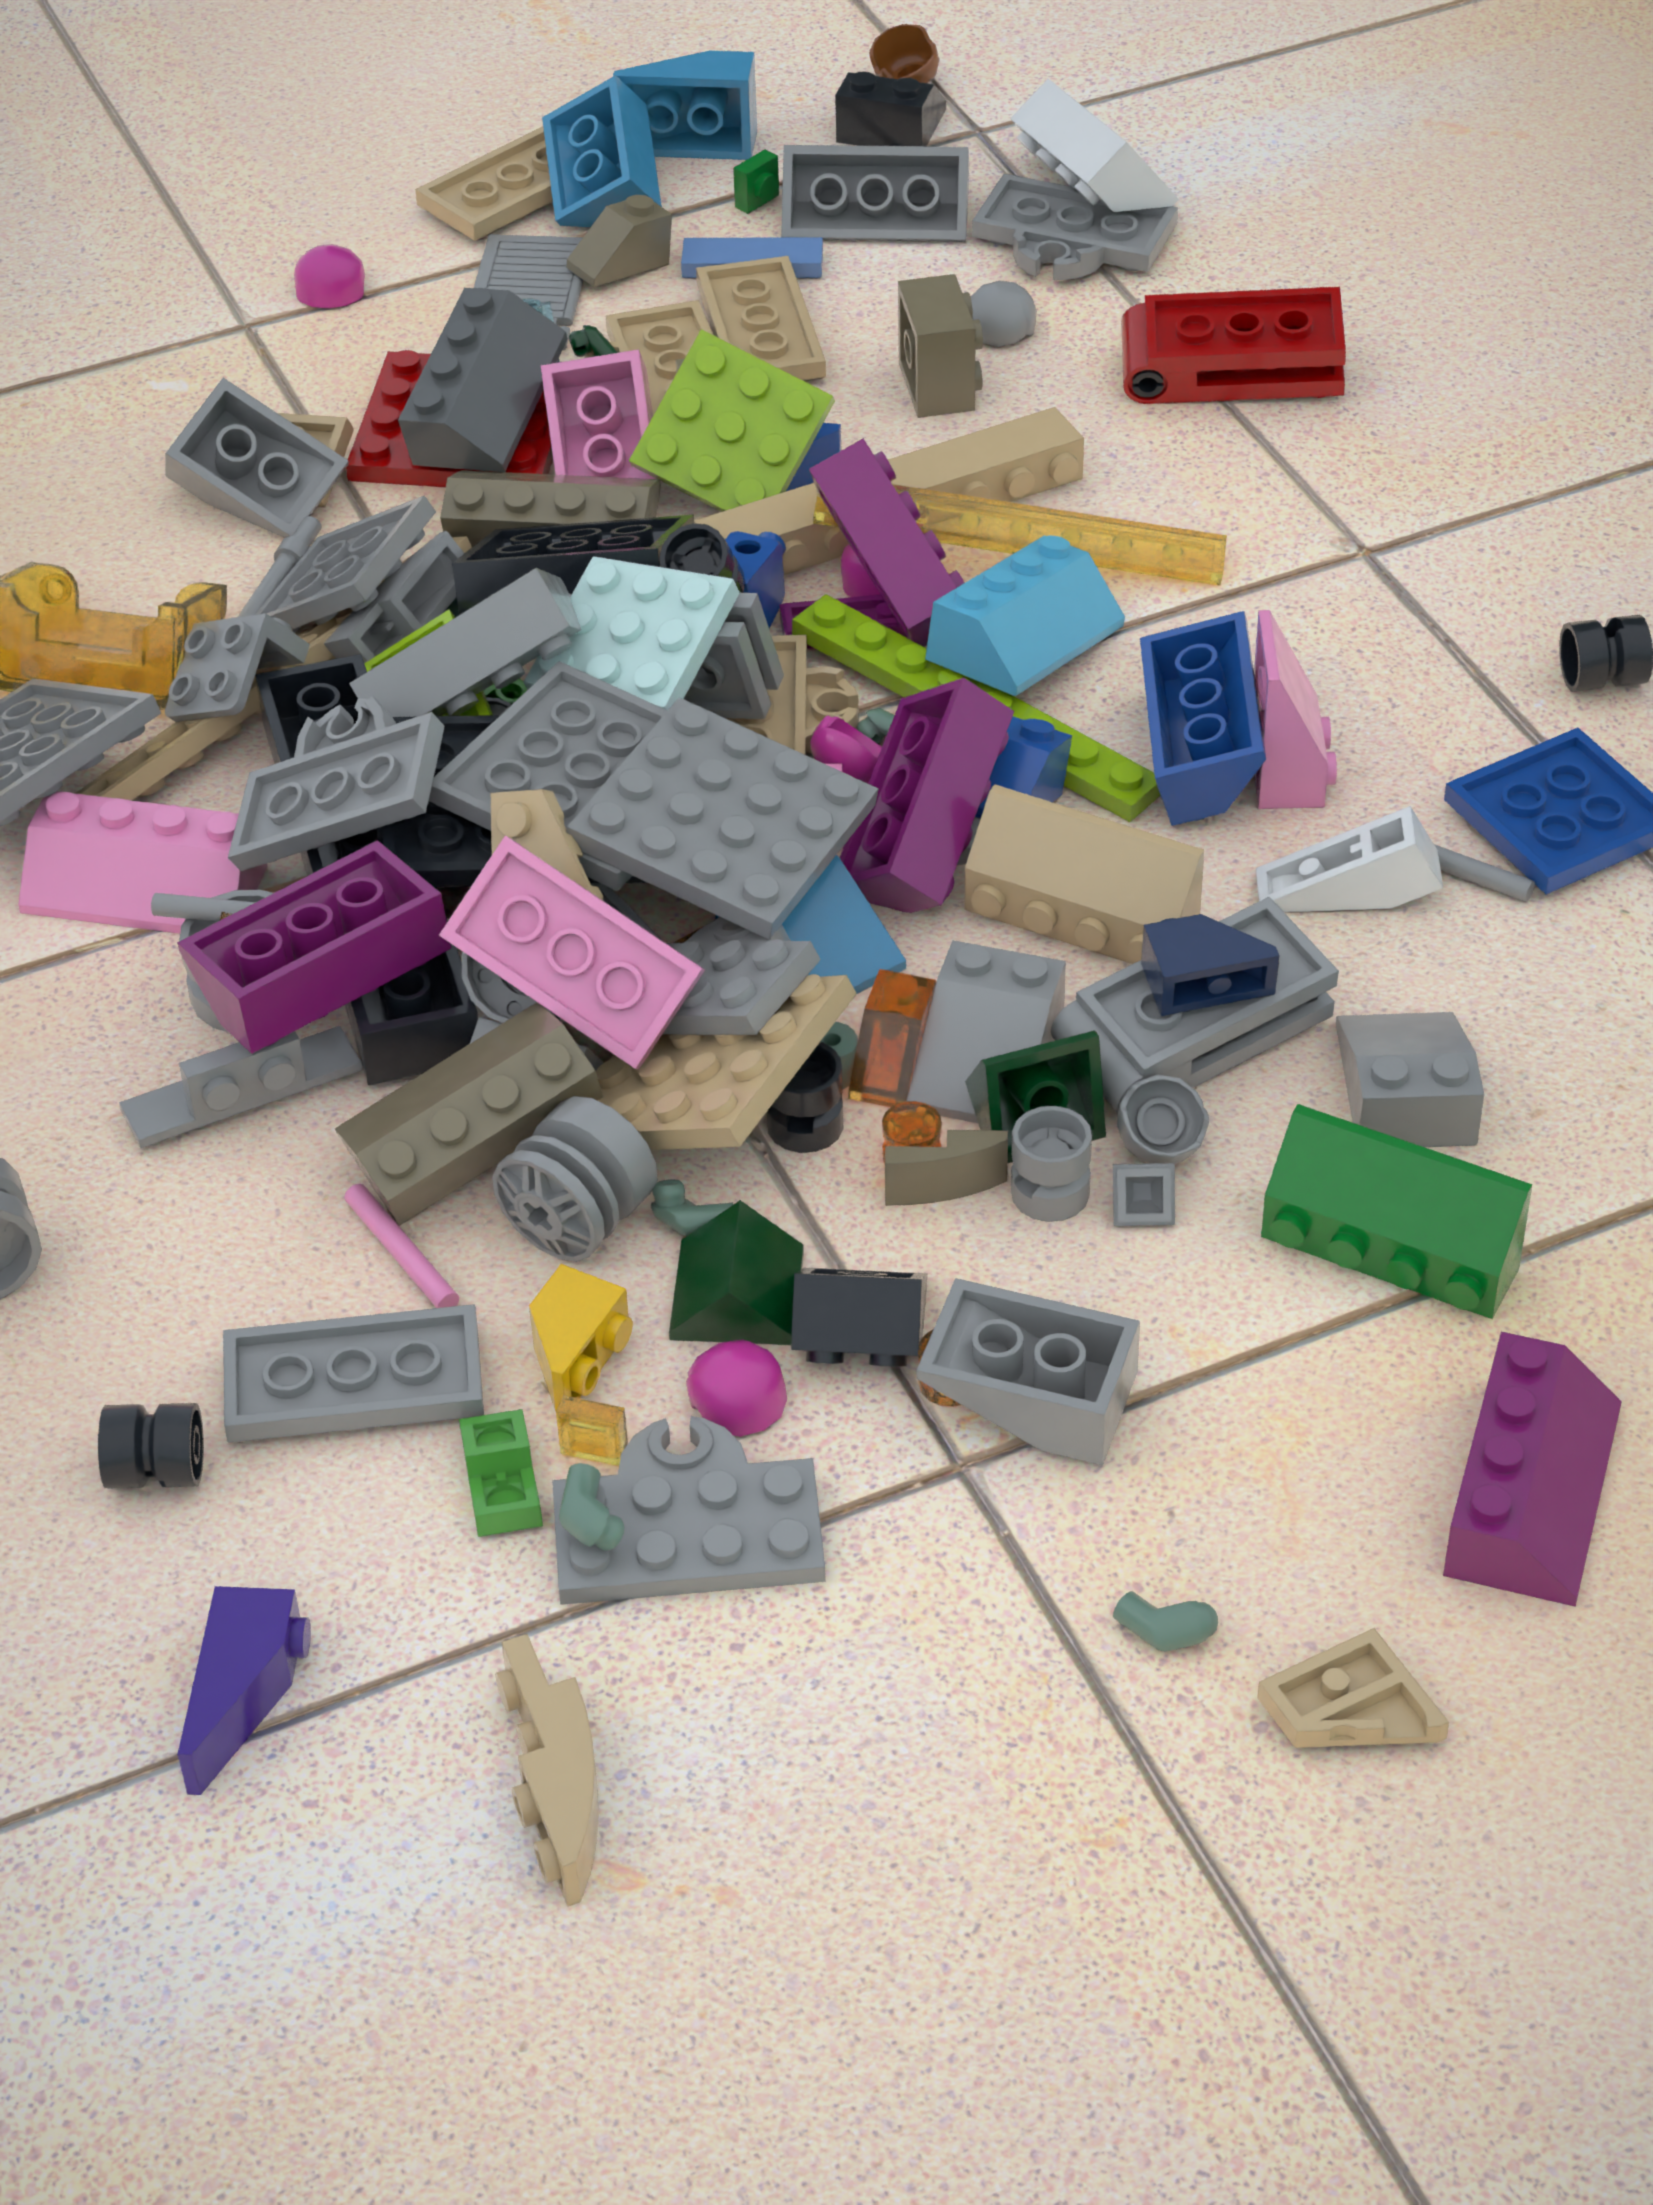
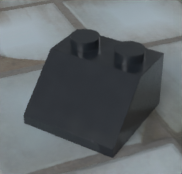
M864 71L857 73L848 72L835 94L836 143L857 146L927 147L946 111V100L934 84L921 83L913 78L893 79L879 77Z
M804 1267L794 1273L791 1350L806 1351V1362L839 1364L844 1363V1353L869 1354V1365L907 1366V1356H919L922 1352L928 1273Z

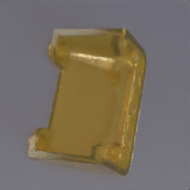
M38 562L24 564L0 576V690L13 692L34 678L153 694L159 709L164 710L169 699V688L176 678L179 665L183 663L186 652L184 648L185 640L192 631L193 624L225 619L227 611V585L208 582L192 583L180 590L174 603L164 602L158 605V617L79 608L78 583L73 574L66 568L55 564Z

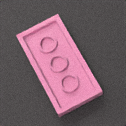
M504 836L439 934V936L635 1069H640L705 971L704 968L508 836Z

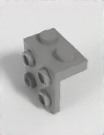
M267 613L194 623L191 632L185 640V650L176 678L169 688V699L165 708V715L175 722L236 715L245 707L257 669L302 664L305 662L310 644L293 633L292 627L287 622L271 617Z

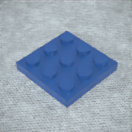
M1578 727L1446 783L1444 801L1528 879L1535 881V885L1546 895L1653 848V792Z

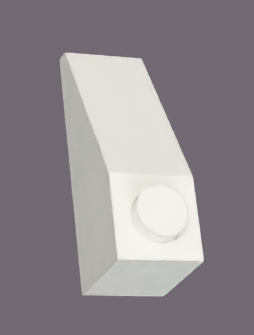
M1411 806L1256 868L1259 901L1270 897L1284 912L1392 909L1443 889L1438 850Z

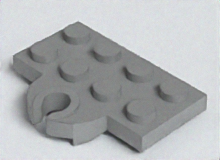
M1003 174L972 220V237L989 240L998 245H1013V257L1017 266L1035 277L1040 274L1041 264L1053 263V280H1069L1084 277L1095 272L1103 263L1120 266L1128 271L1140 270L1149 272L1177 225L1178 207L1171 206L1113 212L1100 200L1095 206L1091 205L1076 189L1070 186Z
M373 695L369 699L358 698L355 704L358 719L355 724L352 716L341 705L330 710L316 723L307 717L298 735L294 758L249 772L228 859L240 871H244L426 813L445 726L432 712L396 724L393 717Z
M722 917L700 928L684 943H667L704 968L705 971L663 1034L757 1035L821 960L811 941H791L783 925L768 940Z
M691 1416L689 1425L690 1441L697 1448L690 1453L676 1455L666 1451L670 1444V1431L666 1418L653 1422L635 1434L621 1453L618 1475H607L600 1478L596 1499L609 1509L610 1515L620 1517L625 1527L621 1541L615 1548L609 1551H604L595 1544L591 1547L582 1544L562 1527L559 1513L566 1479L552 1480L560 1605L826 1582L813 1458L748 1463L741 1443L725 1427L705 1418Z

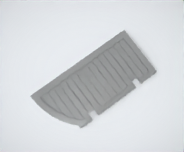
M489 234L474 288L510 290L566 331L569 340L571 330L567 326L573 324L583 279L566 268L567 258L583 237ZM567 340V342H566V344H565L563 350H565V349L567 348L568 340Z

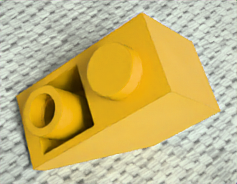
M560 1264L530 1303L529 1312L533 1347L553 1406L557 1413L567 1416L582 1395L588 1396L594 1390L599 1380L601 1369L614 1352L619 1353L625 1348L632 1333L633 1321L628 1314L626 1288Z

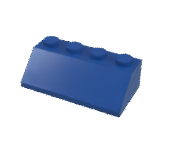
M1245 611L1140 638L1154 775L1171 826L1226 813L1266 760Z

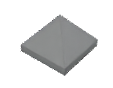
M1113 1164V1225H1175V1164Z

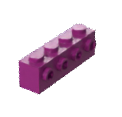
M864 438L813 466L809 471L817 493L906 637L925 647L928 643L933 602L965 582L957 570L948 574L941 563V560L946 558V554L932 530L923 534L916 523V520L920 519L921 515L912 497L906 490L898 494L891 481L896 479V475L888 459L882 451L874 455Z

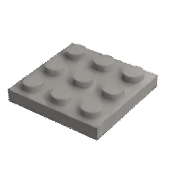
M424 495L319 536L255 615L267 613L271 617L281 619L287 622L292 627V632L295 633L304 624L315 621L317 625L326 623L344 609L351 608L353 611L363 609L378 596L379 592L376 588L381 581L394 574L401 567L402 561L400 557L404 552L423 539L425 536L423 528L436 513L435 509Z

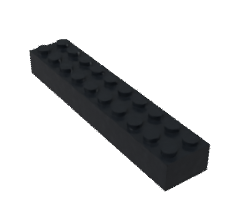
M361 654L255 674L263 726L274 764L294 758L298 735L307 717L316 723L330 710L341 705L352 716L354 724L356 723L358 712L355 709V704L358 698L349 683L367 673ZM383 826L363 834H357L323 845L319 848L300 852L307 876L377 840L383 844ZM451 944V949L430 959L425 964L415 967L379 986L376 990L345 1004L368 1085L420 1075L470 1044L478 1021L476 1006L471 1001L462 980V962L457 947Z

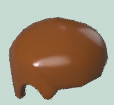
M901 24L888 28L874 39L869 51L876 76L893 79L913 78L921 83H928L937 74L940 58L938 57L936 44L932 42L926 29L920 25Z

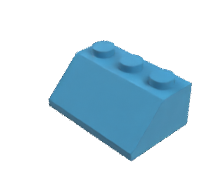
M616 75L542 117L555 221L560 226L591 227L606 206L625 201L632 195L648 196L662 207L647 104Z

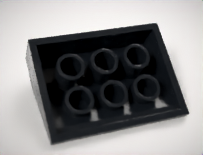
M694 514L495 529L452 563L459 615L535 568L560 577L568 593L572 594L592 557L661 567L659 558L662 545L668 536L678 528L695 523Z

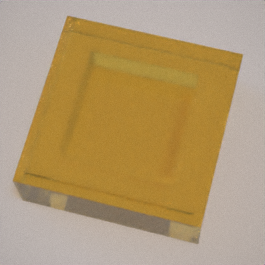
M563 1395L556 1410L560 1453L619 1466L621 1453L628 1445L625 1408Z

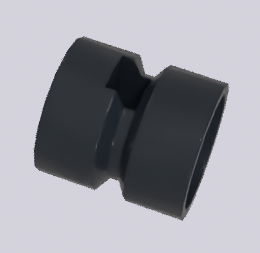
M698 523L682 526L671 533L662 545L659 558L662 568L731 578L734 580L739 592L744 593L746 582L743 569L725 539L713 527Z
M1642 615L1613 617L1607 620L1604 627L1596 619L1568 622L1563 625L1559 640L1560 665L1565 684L1571 692L1603 688L1609 679H1611L1615 687L1644 684L1649 681L1653 669V646L1649 626Z
M820 1042L767 1111L768 1134L774 1143L785 1150L798 1153L817 1152L831 1146L839 1139L843 1131L842 1063L835 1049Z
M197 1403L159 1404L154 1414H149L144 1405L141 1404L104 1405L101 1411L98 1430L99 1471L104 1488H143L150 1477H155L162 1487L199 1486L203 1471L204 1435L201 1410Z

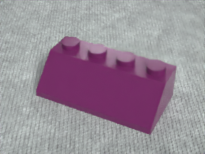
M965 678L900 699L868 782L869 785L879 789L876 805L845 843L840 855L841 861L870 904L906 913H914L941 906L954 887V871L961 853L967 848L972 839V823L979 805L989 793L991 787L989 778L997 757L1007 745L1009 738L1007 730L1014 714L1012 709Z
M378 840L177 942L180 954L219 1023L251 1054L274 1044L290 1033L317 1019L325 1017L330 1012L366 993L376 990L379 986L415 967L425 964L430 959L452 948L450 942L439 936L447 924L441 893Z
M1501 1331L1450 1526L1443 1576L1576 1607L1622 1401L1566 1345Z

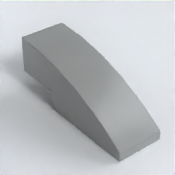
M447 531L440 532L407 559L394 574L386 578L376 588L379 592L376 599L363 609L353 611L326 640L324 645L336 659L361 654L364 663L444 613L457 597L452 563L464 554L462 549Z

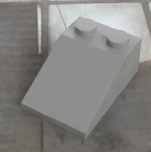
M223 377L165 453V476L205 503L286 538L294 534L306 516H311L348 466L349 461Z
M952 940L937 978L906 1099V1109L978 1123L965 1081L982 1059L1054 1041L1051 1036V1026L1056 1016L1064 1008L1066 961Z
M1453 1012L1336 1016V1029L1353 1123L1422 1147L1477 1145L1484 1090L1476 1052Z
M955 1278L916 1370V1376L918 1380L1041 1451L1103 1465L1138 1372L1140 1321Z

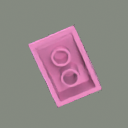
M639 349L541 365L555 475L656 479L631 466L629 462L631 455L653 417L647 368Z
M1258 610L1254 674L1266 753L1265 762L1254 775L1258 808L1325 807L1326 786L1335 785L1337 777L1335 752H1326V749H1330L1331 745L1330 718L1321 717L1317 694L1271 611Z

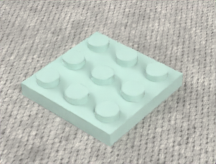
M592 557L570 597L581 631L569 637L572 645L561 654L548 660H543L541 655L538 656L523 683L528 690L560 661L668 711L679 697L684 699L740 592L731 578Z

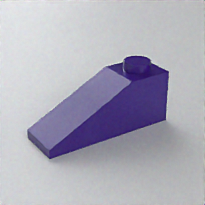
M214 1587L177 1754L187 1795H201L292 1686L297 1658H307L311 1641V1624L309 1617H300L295 1589Z

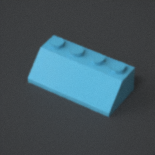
M1044 535L933 602L925 660L1017 696L1122 628L1125 616L1089 552L1071 546L1070 542L1062 537Z

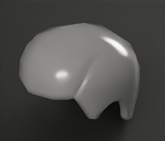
M999 280L984 284L970 296L973 309L972 320H980L983 344L1002 347L1017 343L1025 335L1032 336L1034 334L1037 314L1033 298L1027 290L1017 283Z
M1158 1074L1133 1084L1124 1095L1117 1113V1128L1124 1147L1140 1161L1146 1163L1177 1164L1184 1161L1199 1149L1209 1125V1115L1198 1092L1181 1078Z

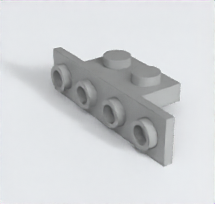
M341 1026L303 1039H299L294 1031L274 1044L266 1046L253 1054L238 1042L180 1062L179 1067L182 1081L121 1101L119 1105L139 1147L143 1148L362 1071L363 1068L360 1058Z

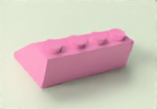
M57 791L42 799L28 826L18 906L20 913L180 934L181 925L186 919L154 916L152 914L151 901L155 893L212 898L235 890H257L268 865L266 863L240 871L228 859L239 815L237 813Z

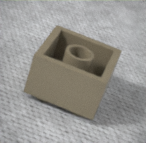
M955 274L898 281L899 365L918 418L975 411V391L982 390L983 387L981 365L979 361H975L976 350L983 348L982 327L979 319L972 320L973 309L969 292L962 293Z

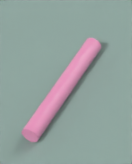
M363 1184L351 1186L345 1193V1201L436 1308L457 1306L459 1295Z

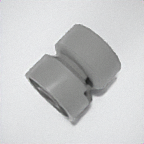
M1058 1106L1038 1107L1025 1112L1014 1125L1012 1130L1013 1165L1011 1167L1012 1200L1020 1212L1032 1219L1045 1222L1064 1221L1076 1216L1086 1207L1090 1196L1091 1172L1089 1164L1091 1162L1092 1134L1090 1125L1082 1115L1071 1109Z

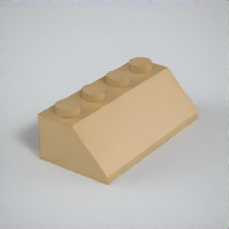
M994 784L989 792L965 866V910L1134 964L1140 961L1142 957L1143 929L1145 924L1156 923L1169 918H1182L1200 914L1204 849Z

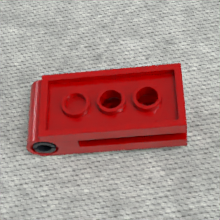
M1340 287L1145 295V303L1130 307L1122 316L1123 388L1126 395L1135 402L1159 404L1344 396L1345 377L1343 365L1346 362V345Z

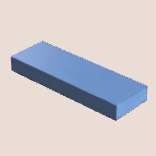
M823 237L684 238L681 260L682 277L697 278L696 268L789 256L796 278L822 277Z

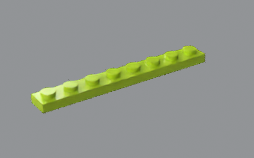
M827 594L792 619V635H806L808 645L902 697L965 678L1012 709L1014 717L1023 720H1044L1054 726V730L1072 735L1064 786L1128 822L1135 819L1161 796L1154 772L1011 694L925 660L927 650L925 647Z

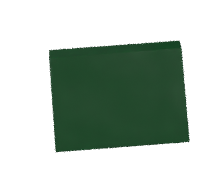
M1095 1030L982 1059L965 1081L980 1130L1008 1131L1007 1164L1013 1162L1012 1130L1016 1121L1025 1112L1038 1107L1058 1106L1071 1109L1082 1115L1090 1125L1092 1141L1106 1137L1100 1040Z
M741 1200L683 1238L679 1253L669 1339L699 1342H729L743 1339L754 1344L791 1345L794 1273L803 1267L804 1244Z

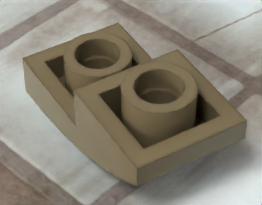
M947 1130V1147L885 1146V1205H915L953 1200L973 1195L1007 1182L1008 1131Z

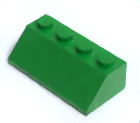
M1297 1104L1292 1113L1265 1192L1261 1237L1277 1242L1282 1246L1294 1248L1336 1263L1341 1267L1392 1283L1402 1289H1409L1451 1304L1458 1309L1467 1310L1493 1319L1519 1271L1533 1184Z

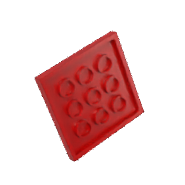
M412 350L387 352L348 457L349 463L346 467L348 481L446 487L447 478L461 470L481 471L412 465L398 419L431 354L417 353ZM544 391L505 472L549 474L553 453Z

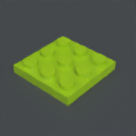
M701 329L631 455L629 462L631 466L660 479V481L723 512L786 492L835 400L832 395Z

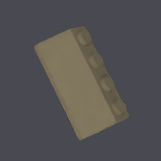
M461 470L447 478L440 520L443 532L447 531L451 537L467 536L473 547L495 529L652 518L657 516L661 482L660 479Z
M536 1002L334 1129L395 1222L400 1226L500 1163L507 1155L513 1153L516 1146L522 1140L531 1137L537 1125L561 1101L573 1096L593 1098L598 1101L603 1098L596 1070L566 1027L544 1006Z

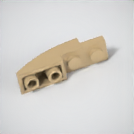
M524 1634L501 1642L505 1670L495 1673L498 1691L505 1710L510 1712L518 1709L523 1723L516 1725L518 1739L523 1752L522 1755L518 1756L522 1784L512 1787L511 1791L522 1826L526 1828L535 1825L541 1839L534 1842L533 1846L542 1877L546 1884L557 1880L568 1907L580 1903L591 1874L597 1844L599 1803L593 1740L586 1706L576 1677L549 1685L528 1634Z

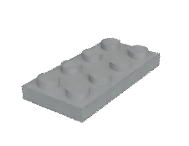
M475 1304L223 1330L224 1427L228 1443L484 1415Z

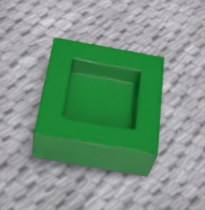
M764 149L733 168L735 208L749 214L779 196L778 155Z

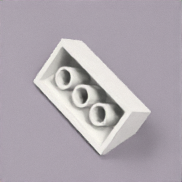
M1049 78L1010 118L1022 131L1017 137L1020 143L1035 157L1037 156L1051 171L1056 172L1071 188L1076 189L1093 206L1100 200L1113 212L1171 207L1179 200L1127 141Z

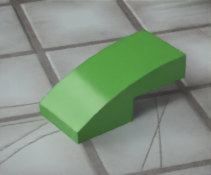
M523 1409L459 1419L478 1537L542 1527L541 1507Z

